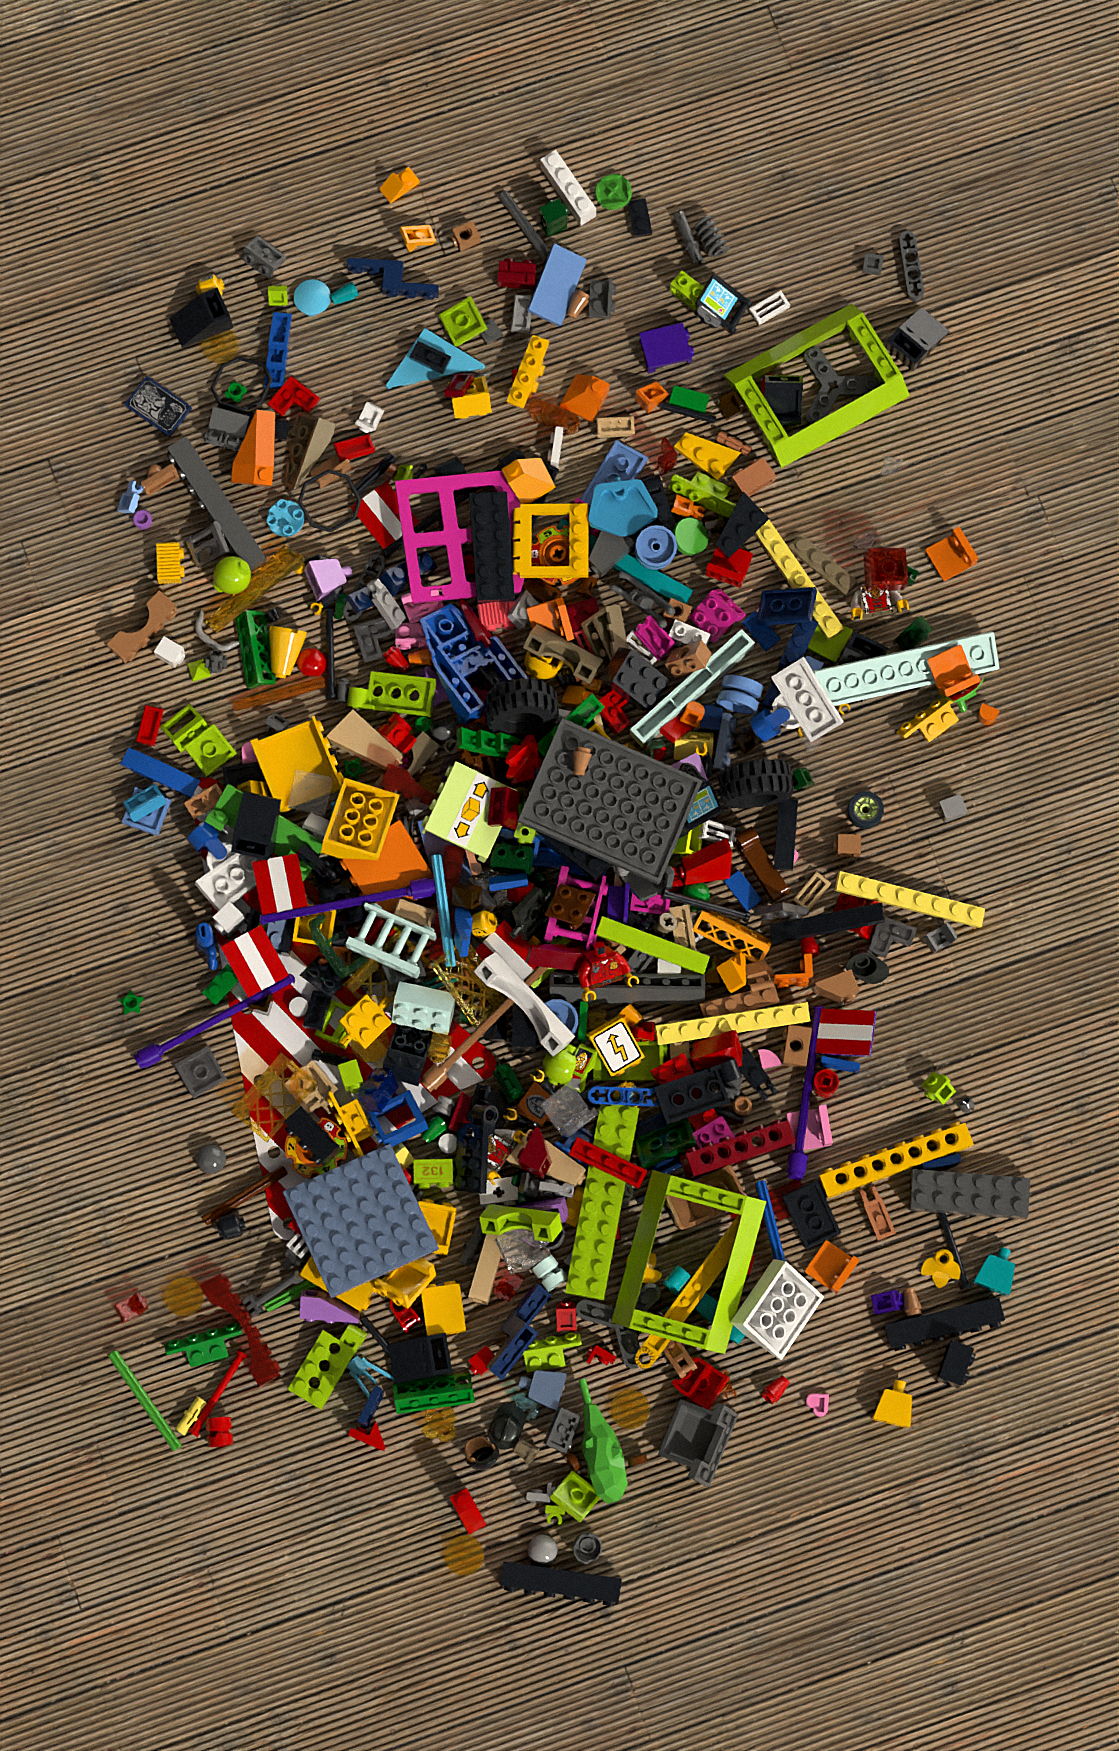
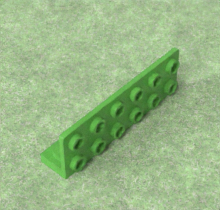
M228 784L205 822L220 831L226 825L235 829L243 792ZM279 815L274 854L279 857L295 854L304 845L311 847L316 852L315 855L319 857L323 841ZM299 858L302 879L304 881L312 868Z

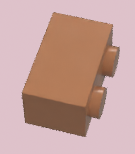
M763 457L760 460L757 458L750 462L749 467L744 470L740 468L735 471L731 482L740 495L744 491L750 497L773 483L776 475Z

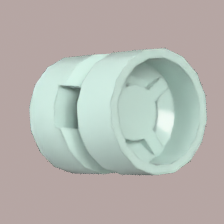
M553 1255L548 1256L532 1269L538 1279L542 1278V1285L548 1292L568 1278L564 1270L557 1267L558 1262Z

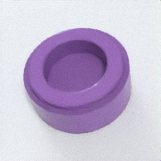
M146 510L137 511L133 516L134 525L141 530L149 528L152 524L151 514Z

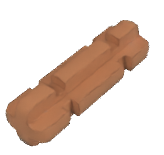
M722 431L717 436L716 440L721 444L725 443V446L740 451L744 456H748L752 450L751 446L744 445L742 441L732 436L728 437Z

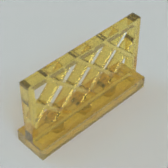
M396 930L383 944V952L389 954L393 951L402 933L400 930ZM408 940L405 942L408 946V955H399L400 957L412 956L411 950L413 952L415 950V947ZM421 954L420 959L424 962L422 965L425 969L430 962ZM368 958L343 986L358 1000L362 996L356 990L361 985H368L369 997L371 999H383L385 996V985L388 984L385 982L383 970L377 969L382 963ZM374 971H382V983H372ZM372 985H382V996H372ZM396 992L392 996H386L390 998V1003L383 1008V1011L394 1001Z
M454 943V952L458 957V962L455 961L456 966H458V975L451 973V961L446 959L449 955V950L447 954L443 953L430 965L475 1028L487 1019L503 1003L507 996L487 986L475 974L474 971L482 963V960L472 945H469L468 956L460 957ZM449 961L450 965L447 967L446 972L442 971L438 964ZM463 967L468 971L469 977L463 976ZM451 977L458 979L457 987L452 985ZM463 980L469 982V990L462 989ZM474 983L480 988V993L474 992ZM462 993L469 995L468 1003L463 1001ZM474 996L480 997V1006L473 1005ZM485 999L491 1004V1009L485 1008ZM473 1009L480 1010L478 1020L473 1015Z
M280 1053L233 1108L231 1113L268 1143L284 1124V1121L292 1115L318 1083L286 1055ZM288 1065L295 1069V1077L284 1078V1070ZM298 1079H307L312 1084L307 1090H299ZM295 1080L296 1091L285 1092V1081ZM275 1081H282V1092L272 1093L271 1085ZM296 1093L297 1101L295 1104L286 1105V1094ZM272 1095H283V1106H273ZM262 1096H269L270 1107L259 1108V1099ZM284 1108V1117L281 1120H274L273 1109ZM270 1109L271 1120L260 1121L259 1110ZM249 1111L257 1112V1122H248L244 1117ZM271 1123V1132L267 1137L261 1133L260 1124Z

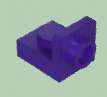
M899 1290L871 1295L875 1315L903 1310L904 1299Z

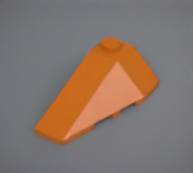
M255 411L236 458L233 460L231 483L262 487L272 486L275 412Z

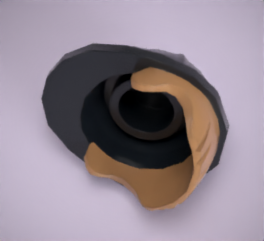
M475 1437L465 1445V1460L467 1464L476 1470L485 1471L490 1469L500 1455L498 1447L484 1437Z

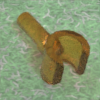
M729 1371L724 1372L730 1378ZM729 1379V1381L726 1384V1390L724 1391V1395L728 1399L727 1392L732 1390L734 1392V1398H736L737 1393L732 1388V1384Z

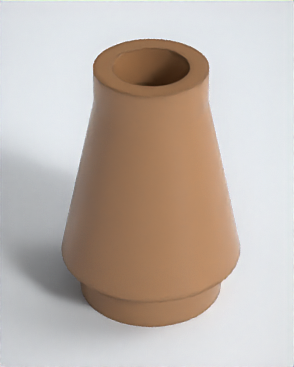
M576 290L572 294L566 314L576 319L589 303L588 299L590 296L580 290Z
M575 747V751H573L574 775L584 776L592 756L590 754L591 749Z
M915 1289L903 1290L904 1314H906V1318L911 1319L921 1316L923 1309Z

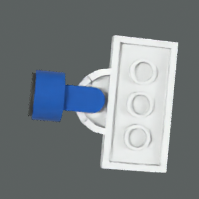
M804 657L771 677L781 693L772 704L773 713L768 709H764L750 719V725L754 734L764 742L780 734V725L786 727V729H795L801 726L810 742H813L844 723Z
M204 821L188 834L187 840L197 852H202L205 849L208 852L206 868L209 872L198 879L195 885L213 907L220 911L229 901L234 903L256 887L252 862L264 859L231 852L232 843L229 841L228 843H221L218 839L220 833Z

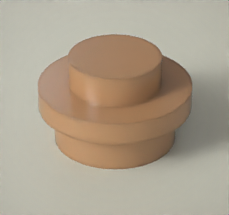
M739 1096L733 1102V1110L738 1115H747L752 1109L750 1099L745 1096Z

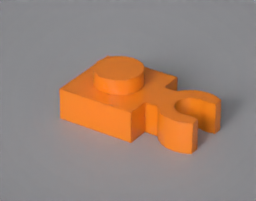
M676 495L671 512L686 518L692 516L694 519L701 521L704 517L705 508L693 505L694 501Z

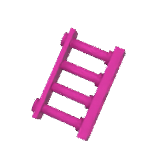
M561 866L556 891L560 884L599 893L597 901L593 900L590 906L595 908L593 918L586 916L583 921L584 924L591 925L589 934L560 928L559 925H556L557 919L549 917L544 941L551 943L553 936L557 937V935L587 942L586 951H589L597 938L594 930L602 895H606L609 884H605L607 876H603L601 884L572 878L571 875H568L569 867Z

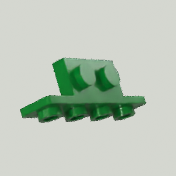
M230 1323L223 1328H212L202 1334H191L184 1339L171 1340L165 1344L166 1355L186 1351L190 1367L229 1357L224 1339L241 1335V1324Z

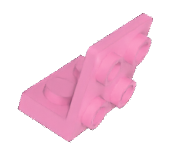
M820 1105L817 1109H811L808 1112L803 1150L831 1146L833 1141L827 1106ZM800 1111L787 1114V1120L795 1140ZM795 1143L792 1144V1150H795Z

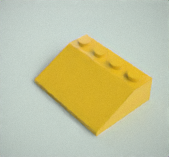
M344 778L323 839L321 853L337 858L378 860L400 795Z

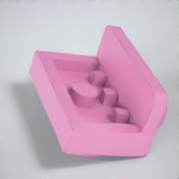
M438 590L431 591V596L439 595ZM411 593L401 596L410 624L418 622L421 618L444 607L442 601L412 604Z

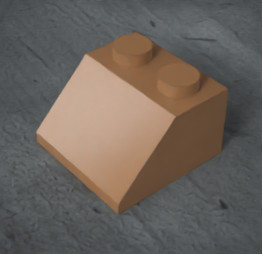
M852 969L815 982L813 987L814 993L838 1004L844 1002L845 1005L856 1001L855 998H857L860 992Z

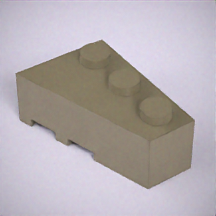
M620 604L605 606L581 623L595 656L603 660L600 666L603 673L618 648H628Z

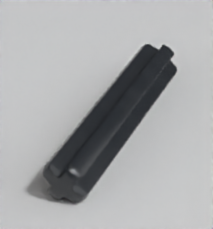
M388 453L354 484L359 495L389 468L391 463L394 464L396 462V458L391 453Z

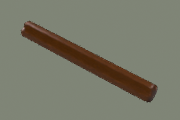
M284 1166L278 1167L202 1216L203 1221L206 1225L216 1221L220 1216L227 1214L288 1174Z

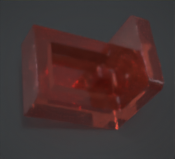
M509 1267L493 1292L496 1293L499 1299L509 1302L515 1296L525 1277Z
M137 1292L132 1297L117 1303L114 1308L122 1323H125L142 1315L148 1309L145 1297L140 1292Z

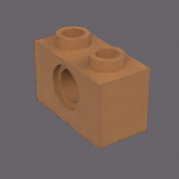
M699 640L671 650L665 665L672 675L677 678L706 668L712 653L705 643Z
M789 1025L788 1030L784 1029L782 1041H786L785 1049L781 1048L779 1059L783 1060V1066L806 1068L812 1028ZM792 1042L799 1043L800 1050L793 1051L790 1048V1044Z

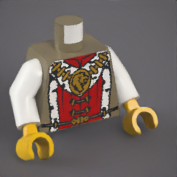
M876 573L865 575L866 584L860 585L859 590L854 593L850 603L851 620H854V616H859L860 620L895 614L897 608L899 613L902 612L901 608L903 607L909 610L908 601L903 599L893 586L888 585L886 581L877 582Z
M495 1129V1135H489L487 1179L492 1185H495L493 1182L495 1177L501 1179L499 1172L506 1163L508 1156L517 1146L516 1142L521 1145L524 1144L520 1138L522 1136L527 1137V1135L522 1131Z

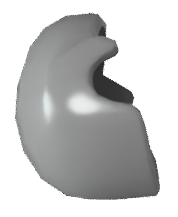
M544 1534L533 1537L527 1549L530 1562L539 1567L552 1564L557 1556L558 1547L556 1541L549 1535Z

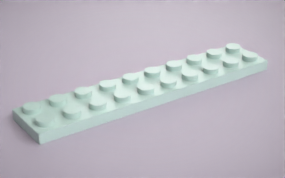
M991 631L814 670L813 672L833 705L837 706L935 684L927 659L959 644L963 647L973 673L980 674L998 670L999 662L994 632Z

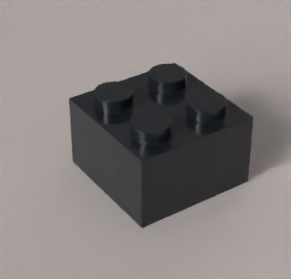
M951 1340L947 1345L936 1381L957 1389L966 1384L970 1374L966 1372L967 1368L973 1364L976 1356L973 1353L974 1348Z

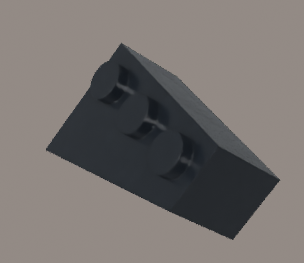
M744 491L741 493L714 545L726 559H729L770 519Z
M514 1002L509 1007V1009H513V1017H509V1028H512V1036H509V1048H512L513 1053H536L535 1027L525 1012Z
M302 1106L284 1121L286 1132L291 1137L295 1135L300 1140L297 1142L304 1151L308 1149L313 1154L311 1158L317 1165L322 1164L325 1167L341 1152L340 1146L328 1136V1133L317 1124Z

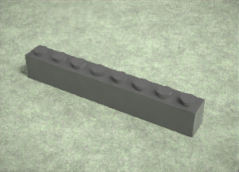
M187 436L167 447L169 461L171 464L177 465L179 476L182 480L186 479L189 483L187 485L188 490L192 495L196 494L198 505L202 510L206 509L208 512L207 518L209 522L217 521L220 524L221 533L229 544L230 554L246 561L251 573L265 565L267 559Z
M550 972V1000L561 999L569 1003L585 1002L581 998L584 990L581 989L578 973ZM632 974V976H636L639 979V984H636L634 978L630 979L632 987L626 985L625 980L627 977L623 975L624 979L590 990L595 992V1000L590 999V994L587 995V1003L700 1005L705 1000V975Z

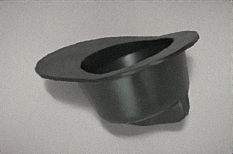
M858 949L850 952V958L846 963V970L852 969L854 977L869 984L881 983L888 977V965L883 960L874 956L868 949Z
M515 1403L503 1404L494 1415L489 1429V1438L491 1443L495 1444L498 1449H510L520 1439L526 1417L519 1405Z

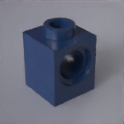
M717 704L705 705V713L702 718L700 731L719 735L723 708H720Z

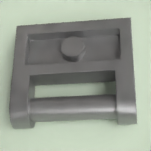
M214 521L208 528L194 536L190 535L186 538V543L197 568H202L230 552L221 533V526L217 521ZM213 534L214 538L197 547L198 541Z

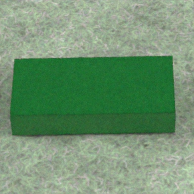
M674 385L669 404L705 413L710 395Z
M582 1001L580 1002L578 1043L586 1042L588 1003Z

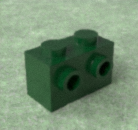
M560 199L555 201L549 200L544 206L539 208V222L547 237L567 228V221L569 220L567 214H569L566 204H562Z
M508 842L494 843L490 865L495 872L515 874L526 872L527 875H531L534 852L532 847L527 844H518L516 846Z

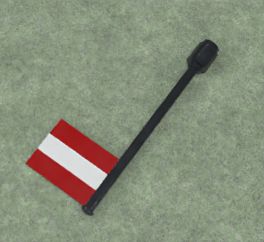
M518 447L512 448L498 458L499 463L489 472L502 471V468L515 460L526 458ZM385 481L361 499L357 517L382 547L383 556L390 558L389 556L404 544L397 495L388 482ZM480 488L465 489L454 497L455 507L469 497V493H475ZM356 504L350 507L353 512L355 510ZM441 508L422 522H419L411 512L414 532L417 534L421 533L442 517Z

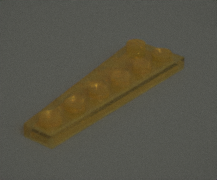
M284 544L251 577L250 583L244 591L233 594L204 623L208 628L218 633L292 571L298 570L305 561L304 557Z

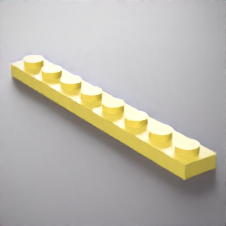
M768 520L755 533V536L791 588L815 587L775 527ZM817 590L812 618L818 622V627L827 640H830L843 632L844 627Z
M839 871L834 891L977 928L982 927L985 908Z
M800 1002L655 1025L657 1044L663 1045L713 1037L731 1030H736L739 1033L809 1022L810 1016L808 1002Z

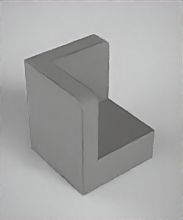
M961 794L942 800L939 803L944 814V823L967 814V808Z

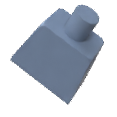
M535 1371L533 1379L521 1376L518 1387L529 1390L528 1399L553 1411H557L567 1374Z

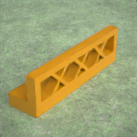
M706 909L702 910L693 927L694 932L736 954L741 952L746 956V959L752 962L764 960L772 945L771 940L720 913ZM702 919L710 924L711 930L704 931L698 928ZM716 931H726L728 939H719ZM733 940H743L746 947L741 949L735 947ZM757 947L764 952L760 959L752 956L750 949Z

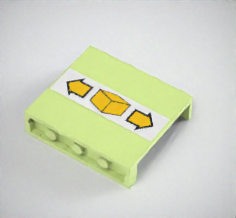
M456 761L453 766L449 765L446 770L445 776H447L445 783L441 782L437 793L440 794L437 800L433 799L429 807L432 810L430 816H425L421 824L424 827L422 833L425 834L428 831L478 855L477 860L485 862L502 826L491 827L487 825L491 788L508 786Z

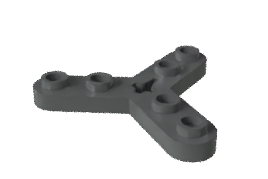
M812 346L806 349L804 353L806 364L821 386L806 415V422L809 426L828 416L838 396H863L880 386L879 380L874 376H838L819 347ZM833 383H836V387L838 389L834 388L831 391V393L828 394L830 389V386L828 384L832 385Z
M653 1283L645 1285L640 1290L635 1309L648 1311L660 1299L661 1290L659 1286ZM590 1300L580 1301L576 1306L577 1316L582 1320L615 1329L624 1365L630 1369L638 1368L635 1362V1355L640 1349L636 1330L626 1327L627 1331H624L623 1326L611 1322L615 1310L614 1307ZM641 1354L639 1356V1361L642 1363L643 1359Z

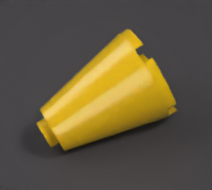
M269 626L271 673H275V677L286 679V675H291L307 632Z

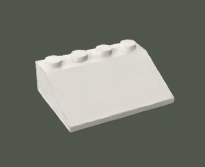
M773 1259L731 1320V1323L745 1336L779 1360H782L824 1296L786 1261Z

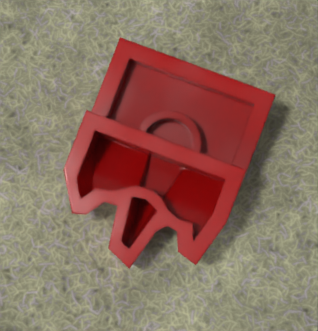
M526 735L521 745H513L505 761L509 764V769L506 776L508 779H512L511 785L533 779L536 769H540L542 765L538 755V744L535 741L534 735Z
M691 1357L698 1368L694 1371L690 1370L686 1373L685 1377L679 1380L674 1379L671 1383L692 1402L709 1410L730 1378L701 1358Z

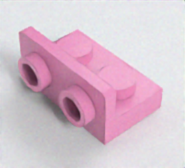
M401 623L395 629L396 648L399 647L401 650H408L411 647H418L419 649L428 648L420 623Z

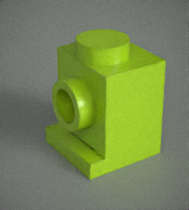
M518 823L514 833L517 842L521 844L532 843L536 836V830ZM523 828L528 829L529 834L523 833Z

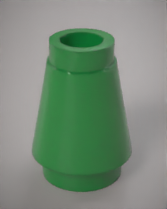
M439 1114L435 1117L433 1116L427 1125L429 1129L423 1131L421 1137L430 1143L447 1130L448 1122Z

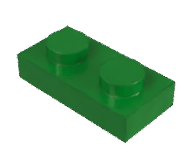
M227 964L202 992L216 1006L239 982L233 969Z

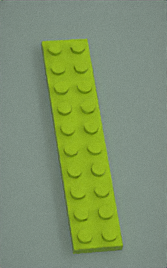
M600 1104L593 1145L630 1162L639 1108L626 1105ZM590 1165L565 1293L604 1300L626 1183Z

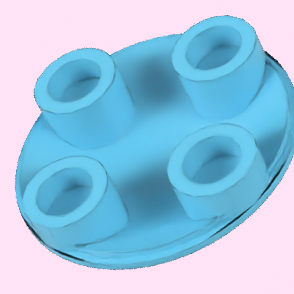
M306 280L296 288L294 303L301 312L310 317L325 311L331 303L330 290L319 280Z
M281 499L269 509L267 524L276 535L290 537L301 530L304 524V513L297 503Z

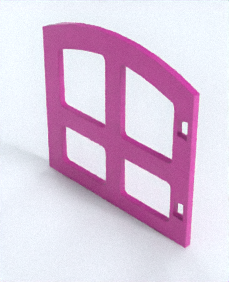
M503 471L395 481L412 604L476 597L475 582L466 581L461 550L462 543L472 542L471 528L460 529L458 527L453 495L454 490L494 487L496 492H507L510 539L512 540V566L513 560L520 559L513 558V542L520 541L513 540V524H520L513 522V508H520V501L509 485ZM436 492L439 495L444 530L417 534L413 530L409 495ZM444 545L447 549L451 584L423 587L421 585L416 549ZM513 574L514 593H520L525 578H520V574ZM442 590V595L431 596V591Z

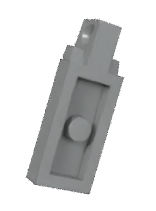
M379 579L371 580L367 587L372 592L373 603L392 630L398 628L406 616Z

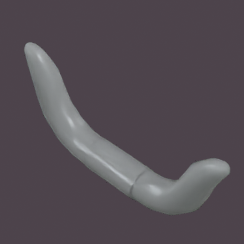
M200 610L195 623V631L202 641L214 650L228 651L240 645L239 641H231L221 645L205 634L202 630L204 612Z

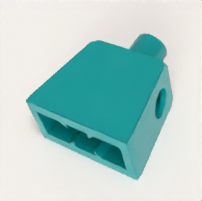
M1000 1247L997 1256L989 1254L976 1275L973 1284L1008 1297L1011 1292L1015 1264L1008 1261L1011 1250Z

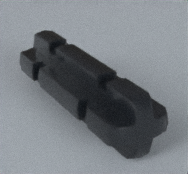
M317 1049L313 1050L311 1056L312 1060H321L323 1063L334 1066L349 1062L347 1057H339V1055L328 1052L322 1053L321 1050Z

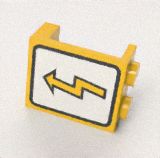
M620 1015L586 1034L589 1041L598 1051L600 1058L607 1068V1073L611 1077L622 1075L625 1072L624 1069L629 1066L635 1067L642 1062L641 1059L645 1058L626 1022Z

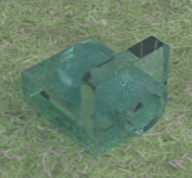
M516 1393L513 1399L516 1402L515 1406L524 1411L527 1408L531 1409L526 1421L530 1422L531 1418L535 1420L540 1410L537 1408L538 1403Z

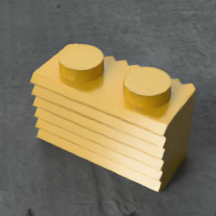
M179 542L156 543L157 580L159 584L182 583L181 577H185V567L181 566V559H184V547L180 548Z

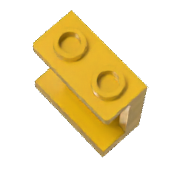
M430 1199L418 1201L419 1207L439 1247V1250L433 1252V1254L448 1256L456 1208L453 1207V1204L442 1202L441 1205L434 1204V1201Z
M419 1258L389 1272L382 1280L377 1278L374 1281L376 1291L382 1297L392 1299L396 1305H402L408 1309L433 1280L436 1272L434 1264Z
M455 1281L444 1282V1286L437 1287L436 1284H428L421 1293L427 1336L441 1333L448 1335L466 1332L460 1283L456 1284Z

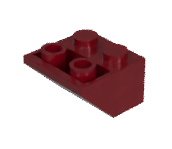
M535 1127L534 1131L531 1130L526 1139L528 1142L525 1148H521L517 1158L524 1171L544 1179L552 1164V1160L540 1128Z

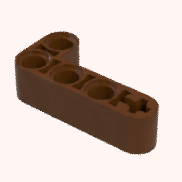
M751 826L734 836V843L770 900L774 903L789 894L790 890L777 870H773L774 865L762 848L759 836L754 828Z

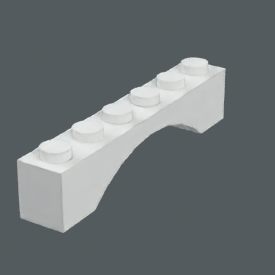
M496 952L484 959L475 969V974L487 986L505 994L525 1012L535 1027L540 1043L552 1056L563 1050L574 1039L575 1036Z

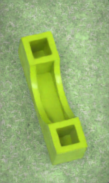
M489 1204L479 1217L482 1233L501 1235L514 1229H527L534 1233L535 1240L553 1242L562 1230L560 1214L557 1212Z

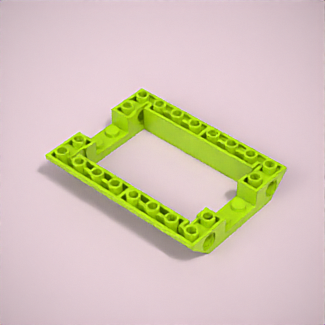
M853 304L844 307L724 374L731 389L736 391L743 405H746L763 433L762 439L781 469L910 396L898 367L864 313ZM847 327L850 332L849 336L854 344L859 343L875 369V377L882 385L788 437L754 380Z
M652 1170L611 1322L651 1335L725 1354L733 1327L731 1320L736 1315L766 1201ZM666 1195L742 1215L711 1330L635 1309Z

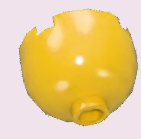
M528 650L525 654V667L535 679H550L559 672L563 665V661L552 656L539 657Z

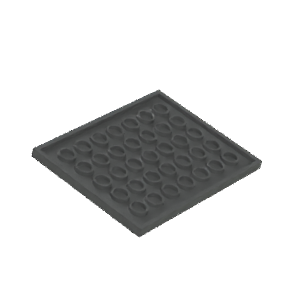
M562 718L517 822L659 885L702 780ZM575 747L591 749L590 754L592 756L584 776L573 774V751H575Z

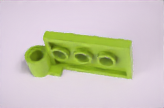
M371 671L368 690L349 687L347 707L431 717L437 679ZM381 686L383 693L381 696L376 697L374 689ZM398 688L401 690V696L394 699L392 692ZM413 691L419 692V698L416 701H412L410 698Z
M352 1323L348 1325L340 1339L322 1330L287 1390L322 1410L368 1333ZM332 1343L339 1344L340 1352L338 1354L331 1353L330 1345ZM322 1360L329 1361L330 1368L328 1371L321 1370L320 1362ZM312 1377H317L320 1380L318 1388L310 1386V1379Z

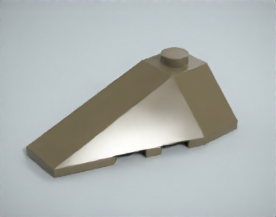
M302 412L297 413L291 435L294 438L293 445L289 446L291 459L286 465L284 486L298 489L330 443L336 424Z

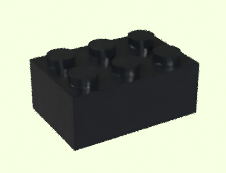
M622 647L618 648L600 680L638 710L648 712L654 708L670 681L632 649Z

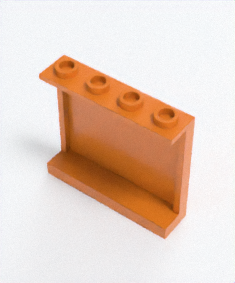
M400 819L389 826L378 860L346 858L339 860L344 870L349 869L352 874L349 878L355 887L359 886L361 889L360 896L404 888L410 885L412 880L428 877V879L433 878L434 881L432 871ZM403 896L373 903L380 905L382 910L394 914L399 898L410 902L416 900H413V896ZM378 916L375 917V920H376L377 918H378L379 920H380V919H383V918L378 917Z

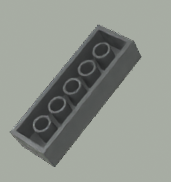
M913 1169L910 1182L909 1211L942 1212L946 1214L1026 1220L1029 1213L1030 1178Z

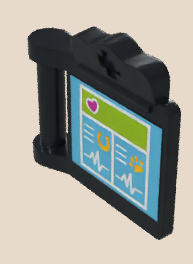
M712 274L695 302L697 306L695 315L700 318L703 324L709 325L713 329L721 325L728 333L734 334L737 330V324L746 309L751 307L752 302L718 275ZM739 301L741 305L731 322L728 323L726 320Z
M701 776L697 777L702 780V783L686 819L687 825L683 826L679 838L686 836L690 830L723 811L712 783L706 781Z

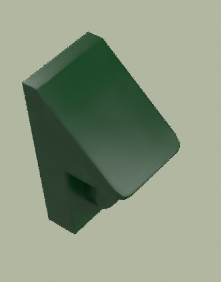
M921 615L897 636L895 641L903 651L914 649L928 639V635L933 629Z

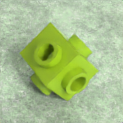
M934 1071L921 1084L925 1090L924 1095L930 1101L936 1100L942 1105L956 1092L947 1076L944 1074L939 1075Z

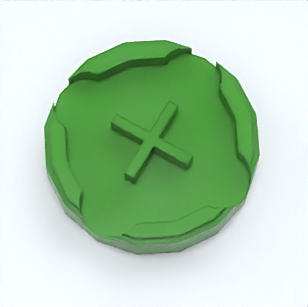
M610 174L604 176L599 184L596 185L595 195L598 203L603 208L617 210L629 202L632 197V188L630 182L622 175Z
M682 519L675 524L672 530L673 535L676 537L677 549L684 555L692 556L699 554L708 543L707 531L704 525L697 519Z

